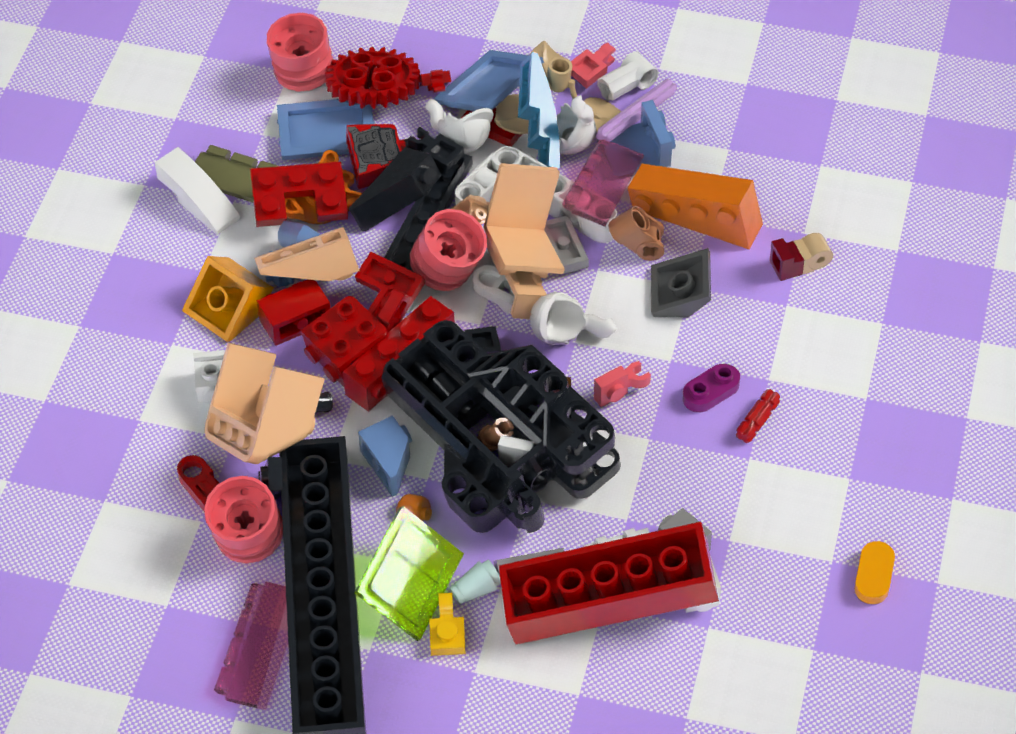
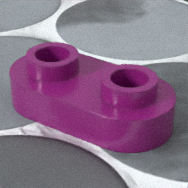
M717 364L684 386L683 404L693 412L708 411L738 391L740 386L739 371L730 364Z

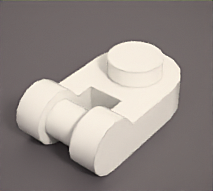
M484 265L477 268L472 278L474 291L480 296L498 304L504 312L510 313L515 295L505 275H500L497 268L492 265ZM504 287L509 289L510 292L503 291Z

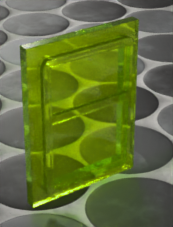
M402 506L398 509L354 594L416 641L421 640L429 624V619L432 618L439 604L438 593L445 592L464 553Z

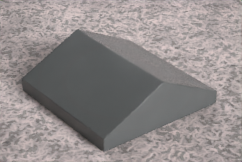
M708 248L651 265V314L653 317L689 318L711 301V260Z

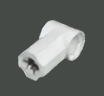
M632 52L625 57L619 68L597 79V86L607 101H613L636 87H639L641 90L651 87L656 82L659 71L639 52Z

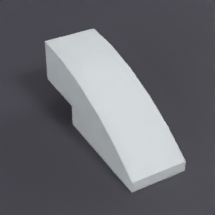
M179 147L154 162L157 179L177 194L180 205L215 234L218 235L240 219V214L219 187Z

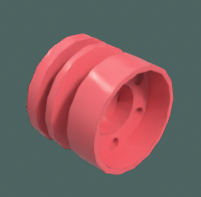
M303 12L292 13L279 18L271 25L267 32V47L272 59L274 75L279 84L289 90L298 92L310 91L322 86L326 82L325 72H327V66L331 65L333 60L327 28L323 21L312 14Z
M445 209L436 212L428 219L410 251V266L413 272L423 276L426 282L424 285L435 290L451 291L460 288L469 279L486 251L487 238L482 225L472 215L461 210Z
M231 477L216 485L208 495L204 507L205 521L222 554L232 561L246 564L259 562L273 554L283 537V520L274 496L266 484L253 477Z

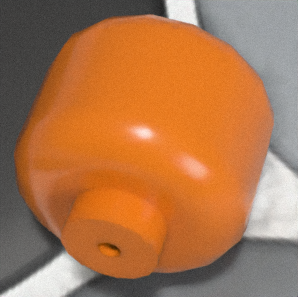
M404 495L396 507L397 519L413 527L421 525L423 520H430L432 510L429 500L421 495Z

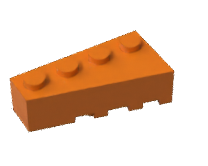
M642 163L627 187L632 207L638 206L652 217L749 250L763 225L753 180Z

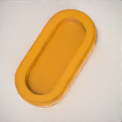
M869 542L861 551L854 590L856 596L867 604L881 603L887 598L889 593L895 553L884 542Z

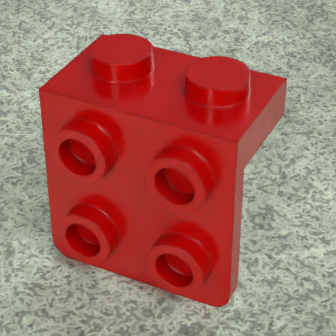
M347 296L303 328L301 334L306 345L304 352L313 364L319 362L323 366L326 376L333 383L338 381L344 387L343 371L354 360L387 336V329L353 296Z

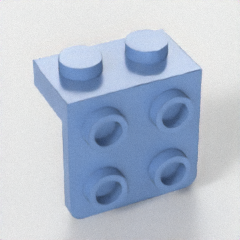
M653 100L641 102V123L632 125L608 144H601L600 140L597 139L610 172L617 179L635 175L642 163L670 167L672 149L676 147L673 133L671 131L668 132L666 129L664 114L661 110H657Z

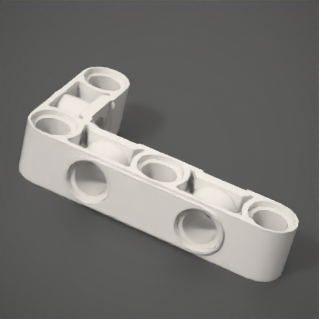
M500 147L457 186L455 190V203L457 205L469 195L483 197L490 203L501 163L547 166L514 147ZM559 174L549 215L554 218L568 215L574 228L596 242L606 243L613 240L614 238L611 236L608 225L612 219L617 217L616 208L586 188Z

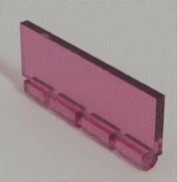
M599 140L562 202L563 207L572 211V214L606 227L641 164L644 155L614 142Z
M265 582V585L251 584L244 603L246 609L241 611L234 631L235 637L230 642L223 662L225 666L221 668L214 688L216 693L226 696V701L262 710L267 709L288 646L286 586Z

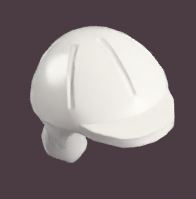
M581 95L572 100L571 107L564 103V106L560 107L561 112L556 115L560 154L574 155L588 148L594 140L596 124L593 118V109L585 104Z
M434 99L428 100L424 106L430 113L431 127L439 134L463 146L464 154L479 149L489 136L490 122L494 115L491 109H478L461 119H457L450 112L446 115L442 106Z
M552 292L540 297L533 305L530 315V323L535 336L542 342L552 346L568 345V341L574 340L581 330L584 329L599 338H608L617 329L612 318L601 319L594 314H585L575 298L562 292Z

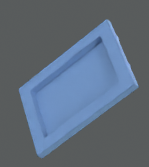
M489 50L448 85L444 92H440L433 99L440 105L470 111L482 108L492 110L520 86L521 63L529 55ZM539 57L541 64L544 63L543 58Z
M339 99L277 105V124L279 125V145L281 146L282 160L322 157L323 153L327 150H333L338 155L349 154L346 144V125L375 124L371 105H366L361 109L358 103L349 106V101L340 103Z

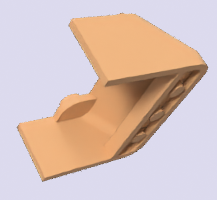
M227 343L205 422V437L243 462L259 464L267 460L268 457H272L302 441L313 432L315 427L314 415L325 378L274 366L276 354Z

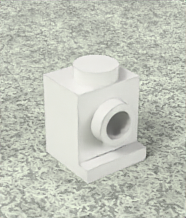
M225 350L193 353L198 403H211Z

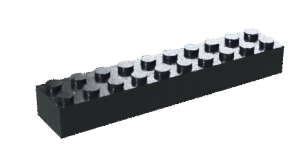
M345 436L304 439L279 453V456L282 457L283 491L281 492L292 732L293 734H367Z

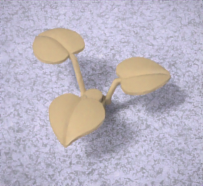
M542 41L531 53H538V56L543 58L544 63H542L550 90L562 92L568 87L573 100L577 97V93L575 90V80L570 79L572 72L571 61L555 52L546 41ZM519 94L508 95L498 104L494 122L508 132L528 134L529 120L518 118ZM589 97L584 100L585 104L593 109L596 132H598L601 126L621 112L614 105L601 98Z

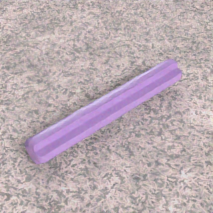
M665 79L601 126L595 134L596 139L600 140L601 144H608L641 119V102L653 100L657 107L674 95L677 85L671 79Z

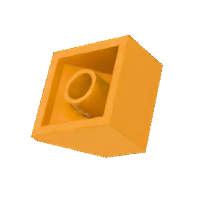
M207 256L182 311L226 342H230L259 317L257 300L271 294L274 287L229 257Z

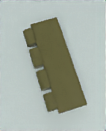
M214 145L208 147L207 153L201 151L195 161L224 194L252 203L253 194L250 169L278 166L265 161H260L258 164L256 158L236 152L231 156L230 150Z

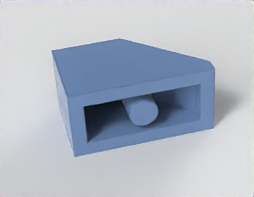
M392 415L359 431L358 436L360 452L393 497L399 492L410 459L409 443L412 442V438L406 426H400Z

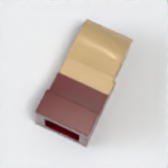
M811 233L802 239L787 243L783 238L771 242L769 261L780 281L814 272V270L828 265L833 259V252L821 233Z

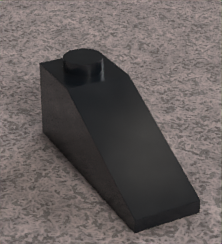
M405 147L348 209L360 229L367 231L423 197L442 175L430 153Z

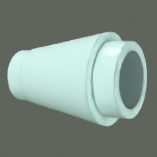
M486 560L483 563L478 561L449 589L458 604L461 605L464 602L496 591V586L501 584L500 575L490 560Z

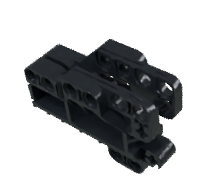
M444 320L436 323L423 333L424 338L421 340L417 338L398 353V359L392 358L385 364L381 380L386 394L444 450V477L441 484L447 504L475 532H488L506 517L518 529H526L527 533L535 532L543 526L545 521L541 501L536 492L545 488L548 482L554 480L571 496L583 499L591 496L620 470V456L614 448L616 438L612 424L568 385L565 374L533 345L488 354L457 324ZM531 370H538L533 373H528ZM575 410L585 411L587 413L585 419L581 415L579 416ZM487 414L494 421L499 418L509 419L514 426V429L510 430L513 431L511 437L534 442V447L509 468L469 431L472 426ZM604 430L609 433V437L606 439L597 431ZM604 455H610L614 458V462L608 467H600L596 462ZM575 479H586L587 484L584 486L581 483L575 484ZM457 489H464L460 493H453ZM481 509H485V510H486V511H485L484 513H482V514H474V513H475L476 511H478V510H481Z

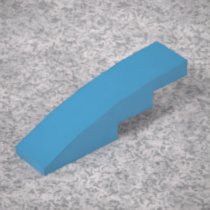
M532 52L521 63L518 118L529 120L527 147L538 150V161L547 167L560 169V143L556 110L550 86L538 53Z

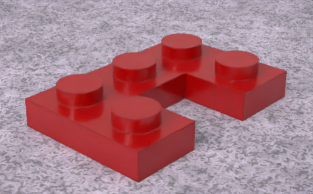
M341 161L250 169L256 227L281 225L283 221L287 220L285 198L314 196L317 222L348 220Z
M373 252L369 253L355 275L356 282L378 292V295L368 309L377 319H379L378 315L381 311L379 308L380 303L388 292L391 293L393 289H397L413 297L399 323L426 283L423 276Z

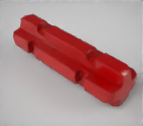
M771 389L763 392L760 396L761 400L754 404L744 418L746 421H742L736 429V437L739 440H743L745 443L753 440L756 436L755 432L761 429L772 414L771 411L775 410L780 403L778 392H774Z

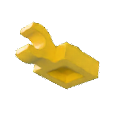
M438 593L440 618L429 619L431 656L466 654L464 617H453L452 593Z

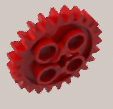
M370 47L369 51L359 48L358 53L349 50L348 56L339 54L338 60H332L331 65L327 66L325 80L327 91L331 92L332 98L339 97L340 103L349 101V106L358 103L361 109L366 105H371L372 109H375L378 104L387 108L389 102L399 105V99L407 101L408 95H415V89H419L420 69H418V63H414L413 57L406 58L405 52L397 55L396 49L386 52L385 47H382L379 51H375L374 47Z

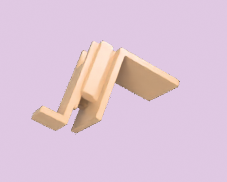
M506 163L499 165L483 229L487 235V250L499 274L505 275L515 295L510 312L513 318L530 319L533 305L540 297L547 295L542 286L541 278H547L548 273L563 274L565 270L544 231L560 174L558 168Z

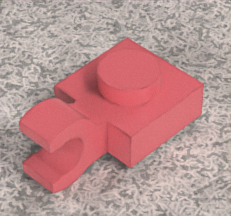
M608 42L603 44L594 54L586 49L571 61V76L587 89L597 79L607 73V67L615 61L611 54L616 49Z
M640 361L631 363L626 369L619 366L594 379V400L600 407L610 402H617L628 393V387L644 388L648 386L651 381V374L648 372L642 376L636 375L641 372Z

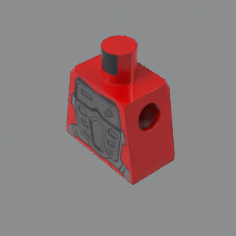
M393 124L346 125V144L358 189L370 186L405 147L410 148L408 147V139L399 140L396 126Z

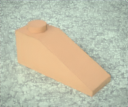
M344 227L254 258L260 275L341 281L350 278L353 273L359 271Z

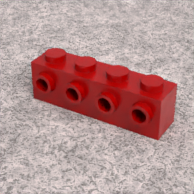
M432 296L427 298L391 329L384 339L362 354L343 371L345 395L369 412L387 396L381 380L385 364L392 358L398 359V353L417 338L420 340L424 338L423 333L436 323L444 320L455 323L454 311Z

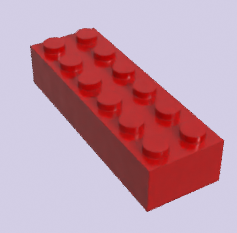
M701 521L499 565L506 625L515 645L719 601L708 542Z

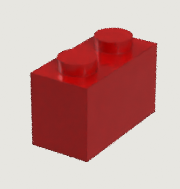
M309 279L297 282L288 288L268 294L264 298L257 300L259 321L275 346L302 335L301 330L331 308L329 300L316 280Z

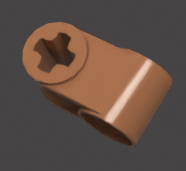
M633 206L609 222V231L614 240L636 253L640 258L652 261L663 256L664 245L661 243V237L664 234V226L661 222L645 213L640 207Z

